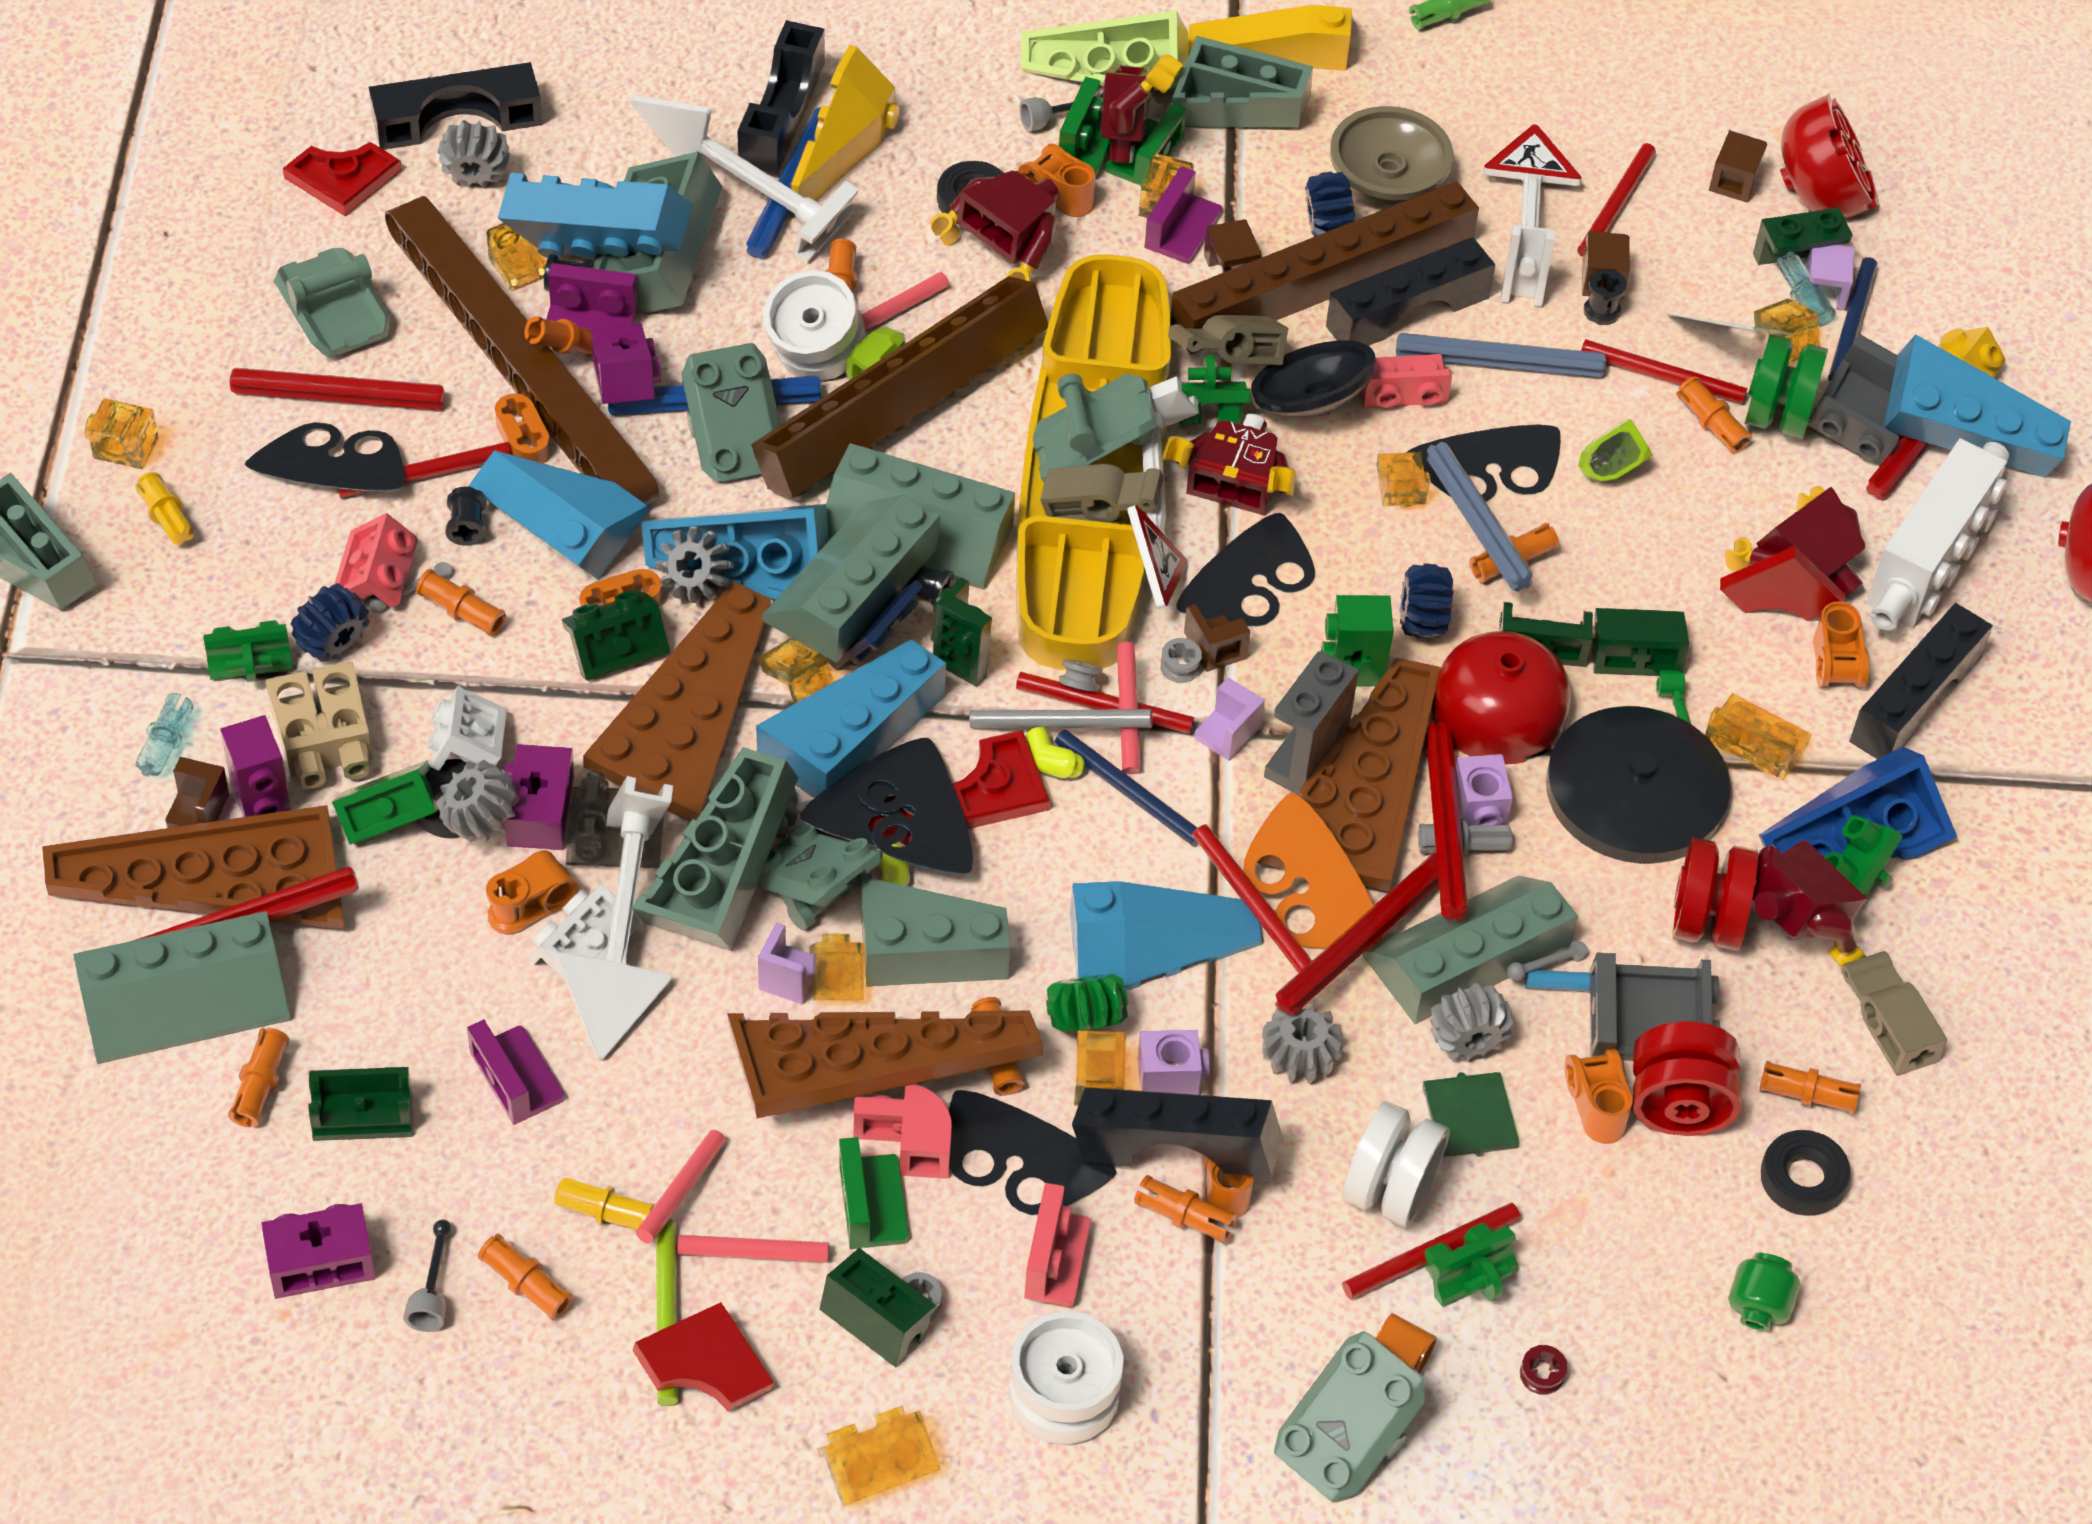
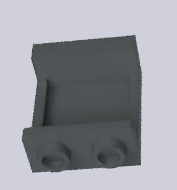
M1858 334L1840 362L1807 425L1880 466L1885 458L1891 454L1900 439L1899 434H1895L1883 427L1898 355Z
M1318 651L1275 708L1274 717L1294 728L1266 764L1264 778L1299 795V790L1334 742L1337 743L1346 731L1347 724L1350 722L1359 673L1358 669L1322 651Z
M1596 953L1589 969L1590 1057L1604 1055L1607 1049L1615 1048L1621 1060L1633 1061V1048L1636 1039L1645 1031L1664 1023L1692 1021L1708 1023L1720 1028V1021L1713 1020L1712 1004H1717L1719 998V977L1711 975V960L1701 959L1696 968L1616 964V953Z

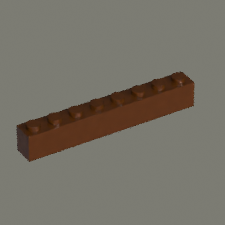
M1457 181L1173 292L1170 326L1180 324L1185 328L1202 329L1208 319L1217 315L1270 316L1277 321L1329 300L1330 292L1474 237L1479 206ZM1187 350L1190 355H1192V354H1194V353H1197V352H1191V351Z
M1011 276L1006 277L752 443L751 446L767 489L791 498L807 493L813 484L825 476L835 473L850 443L872 450L879 440L891 432L905 428L909 424V420L924 410L938 406L942 398L956 389L968 386L974 377L988 368L998 366L1004 361V357L1016 349L1031 344L1037 335L1048 328V321L1036 284Z

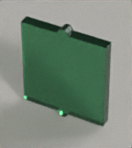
M1460 1072L1457 1074V1077L1423 1081L1422 1088L1430 1119L1450 1129L1443 1157L1467 1154L1483 1157L1485 1152L1519 1148L1520 1142L1501 1072L1468 1076Z

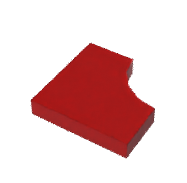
M368 142L357 149L344 152L324 151L311 145L283 167L284 179L345 217L402 171L401 160L372 142Z
M1795 546L1720 578V590L1745 613L1760 609H1780L1795 613L1806 621H1810L1821 616L1823 609L1832 602H1845V593Z
M1023 730L980 739L978 748L979 760L976 768L964 779L952 783L968 829L1049 811L1050 808L1048 794Z
M722 1302L636 1341L632 1349L658 1391L674 1387L698 1389L714 1397L727 1412L770 1392L774 1384Z

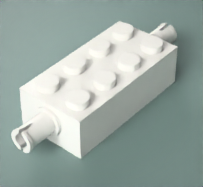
M1961 438L1955 444L1883 550L1866 602L1867 606L1873 608L1870 618L1877 627L1890 631L1897 626L1899 621L1914 628L1923 614L1930 616L1933 613L1942 594L1939 592V589L1942 585L1947 588L1951 586L1960 569V564L1957 562L1960 558L1969 559L1979 540V536L1976 535L1977 532L1981 530L1986 533L1996 516L1998 509L1992 507V504H1997L2007 485V480L2002 479L2007 459L2009 458V453L2004 446L1996 442H1988L1982 449Z

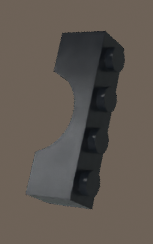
M788 20L785 21L774 46L771 71L760 104L749 103L737 130L738 156L763 172L778 175L825 65V28Z
M531 62L368 87L375 132L379 147L383 150L419 145L426 131L434 123L454 115L483 117L494 123L502 132L542 126L540 93Z
M1474 237L1468 238L1330 292L1326 328L1336 341L1350 340L1361 342L1368 346L1384 340L1390 328L1401 316L1422 303L1434 300L1445 301L1452 311L1456 312L1489 299L1496 264Z
M1955 602L1861 707L1849 742L1876 759L1904 747L1912 738L1927 709L1943 688L1951 681L1959 684L1982 658L1993 625Z
M1085 1087L1072 1121V1127L1084 1163L1131 1166L1135 1154L1141 1149L1156 1144H1172L1201 1153L1213 1161L1225 1174L1271 1177L1283 1142L1272 1100Z

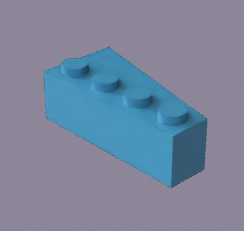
M510 173L498 219L538 248V253L546 258L550 254L557 255L559 259L562 256L578 255L584 258H593L595 254L627 256L628 253L633 252L659 255L662 251L681 249L692 203L668 184L617 181L616 188L597 179L582 178L579 186L562 183L559 176L543 175L541 183L529 182L527 176L523 173Z
M1915 334L1898 353L1883 427L1895 434L1949 450L1953 449L1960 438L1982 449L1986 443L1996 442L2004 446L2009 453L2007 467L2045 478L2064 460L2071 421Z
M909 640L756 725L757 751L786 760L798 776L796 786L815 798L849 772L886 752L945 696L946 662L913 640Z

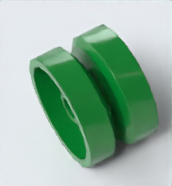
M1769 334L1763 358L1758 359L1748 393L1751 401L1744 424L1766 429L1772 423L1776 406H1784L1785 409L1780 423L1782 434L1803 439L1828 348L1807 343L1801 349L1795 368L1788 366L1793 349L1791 339Z

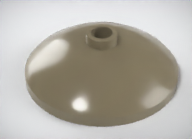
M1378 106L1357 111L1346 117L1337 126L1331 138L1330 159L1335 171L1343 172L1349 180L1350 186L1359 192L1383 200H1407L1436 189L1446 180L1452 166L1453 148L1446 132L1429 117L1407 108Z

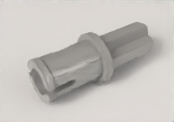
M1466 819L1460 821L1464 857L1471 850H1508L1511 848L1512 832L1510 826L1468 825ZM1419 824L1418 847L1420 854L1436 852L1434 824Z

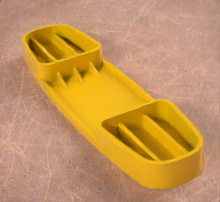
M1110 254L1090 255L1077 260L1066 270L1054 302L1045 335L1042 365L1032 406L1019 501L1016 554L1018 638L1020 646L1028 657L1040 665L1058 670H1066L1062 665L1064 659L1087 662L1103 669L1117 662V644L1129 641L1147 576L1128 510L1120 511L1118 518L1109 523L1046 515L1040 500L1044 482L1040 476L1038 453L1035 451L1033 435L1037 423L1066 407L1065 399L1059 395L1057 382L1067 374L1080 376L1084 387L1089 391H1096L1124 374L1142 377L1147 380L1148 388L1169 380L1171 341L1168 338L1170 308L1166 279L1159 269L1152 264L1129 256ZM1167 426L1164 427V436L1161 438L1162 457L1166 445ZM1129 442L1089 465L1110 464L1118 467L1124 473L1144 472L1142 444L1135 445Z

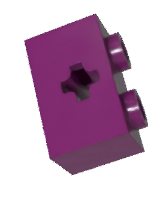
M642 323L590 328L593 368L602 404L655 399L654 383L661 382L659 357L655 354L653 338L646 339Z
M266 715L220 728L230 784L243 817L291 810L283 758Z
M517 744L514 762H506L505 772L512 778V782L516 785V794L520 798L517 804L512 807L515 816L503 822V828L506 830L507 846L563 850L575 777L573 748Z
M362 1203L353 1205L335 1204L322 1211L301 1215L288 1213L280 1215L274 1220L261 1222L269 1275L275 1299L375 1280Z

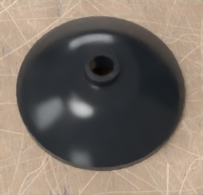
M1327 341L1302 347L1285 354L1283 365H1267L1252 382V396L1260 408L1276 415L1291 417L1324 416L1347 404L1370 383L1377 370V359L1370 346L1357 341Z

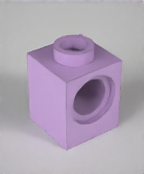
M1503 754L1458 757L1455 771L1460 821L1466 819L1468 825H1507L1513 797Z
M1198 1029L1140 1031L1137 1054L1140 1091L1199 1095L1201 1077H1209L1208 1048H1200ZM1167 1062H1177L1181 1065H1170Z

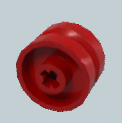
M1692 837L1686 853L1684 866H1681L1675 891L1672 938L1697 943L1705 932L1708 917L1713 916L1711 939L1714 946L1739 951L1745 935L1753 899L1758 867V850L1734 845L1726 854L1722 871L1718 872L1720 852L1716 842Z
M1692 1021L1664 1023L1645 1031L1636 1039L1633 1048V1073L1636 1078L1633 1085V1110L1637 1119L1650 1129L1665 1134L1681 1136L1710 1134L1728 1127L1738 1118L1742 1107L1741 1085L1738 1080L1741 1070L1740 1048L1736 1038L1717 1026Z

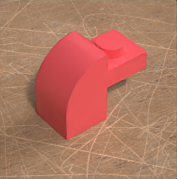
M911 1084L905 1086L904 1100L892 1099L884 1095L855 1097L853 1137H859L861 1140L901 1142L900 1176L949 1178L951 1117L946 1105L935 1093L922 1086Z

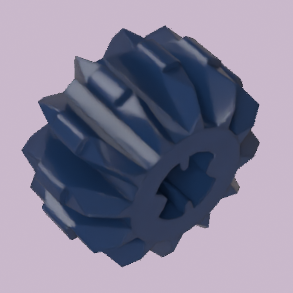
M1323 172L1308 178L1305 186V199L1309 225L1314 237L1355 221L1352 190L1350 189L1349 180L1343 172Z
M1423 563V565L1413 564L1405 572L1399 609L1401 629L1405 635L1415 636L1416 639L1429 640L1430 638H1441L1448 631L1454 594L1453 578L1448 567H1440L1437 564Z
M339 583L331 585L329 588L323 586L313 597L308 596V601L297 608L299 614L290 623L293 628L291 635L295 638L296 644L313 658L316 657L321 662L327 661L331 657L337 659L343 651L352 649V644L363 637L361 631L370 622L367 618L369 610L365 607L364 601L355 592L352 593L348 588H344Z

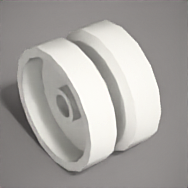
M808 270L798 272L779 282L767 297L763 310L765 331L773 344L778 359L788 372L797 377L817 376L820 381L836 378L846 372V359L855 345L866 337V330L854 295L844 280L825 271Z
M1384 1101L1374 1114L1358 1144L1344 1184L1342 1198L1350 1204L1367 1210L1377 1203L1385 1190L1381 1205L1384 1219L1407 1228L1418 1214L1433 1183L1448 1143L1450 1129L1426 1118L1414 1127L1407 1139L1411 1124L1409 1110L1389 1101Z
M1064 1310L1041 1315L1023 1328L1013 1344L1008 1399L1014 1417L1028 1433L1049 1443L1071 1445L1091 1440L1109 1426L1118 1411L1124 1360L1118 1338L1103 1322L1085 1313Z

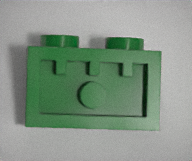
M1085 76L1060 129L1059 146L1078 160L1089 164L1094 169L1095 175H1097L1111 146V139L1101 137L1104 99L1100 98L1101 80Z

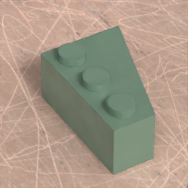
M1196 36L1172 97V103L1187 109L1185 127H1299L1311 97L1313 66Z
M10 472L0 479V578L62 610L97 586L98 583L81 552Z
M860 876V914L866 987L1006 980L1009 978L1011 947L1007 908Z

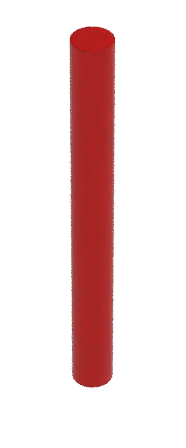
M1649 143L1641 145L1589 231L1607 232L1656 154V149L1653 145ZM1587 234L1577 248V252L1581 257H1583Z
M1587 339L1584 340L1581 351L1605 354L1607 364L1680 386L1690 377L1696 376L1714 396L1743 404L1748 388Z
M503 442L404 465V483L484 465L494 450L511 455L508 442ZM337 488L340 498L370 492Z
M1021 671L1017 678L1016 689L1095 710L1119 709V697L1098 691L1077 689L1056 680ZM1137 702L1138 709H1152V725L1191 734L1195 717Z
M1207 824L1199 826L1192 833L1194 839L1299 973L1312 959Z
M1510 1202L1343 1281V1291L1350 1300L1426 1265V1249L1442 1242L1447 1244L1453 1251L1465 1246L1464 1235L1468 1229L1480 1223H1485L1492 1230L1497 1231L1519 1221V1210L1513 1202Z

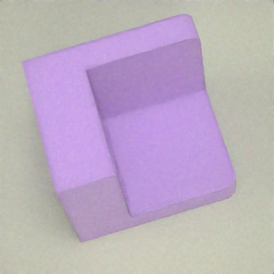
M1832 245L1810 249L1805 267L1804 282L1837 287L1836 309L1845 310L1853 283L1854 247Z
M1228 677L1217 688L1215 710L1195 730V740L1230 761L1261 728L1265 700Z
M775 923L758 956V990L803 1005L821 969V957L786 946V926Z

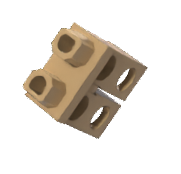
M353 661L312 670L319 710L321 711L319 714L316 711L306 671L265 679L270 709L277 726L290 777L296 776L301 787L307 790L321 787L326 782L324 770L342 766L344 777L350 780L368 776L369 760L373 758L369 731ZM333 678H343L349 683L324 689L325 684ZM295 687L303 691V694L278 699L279 694L287 688Z

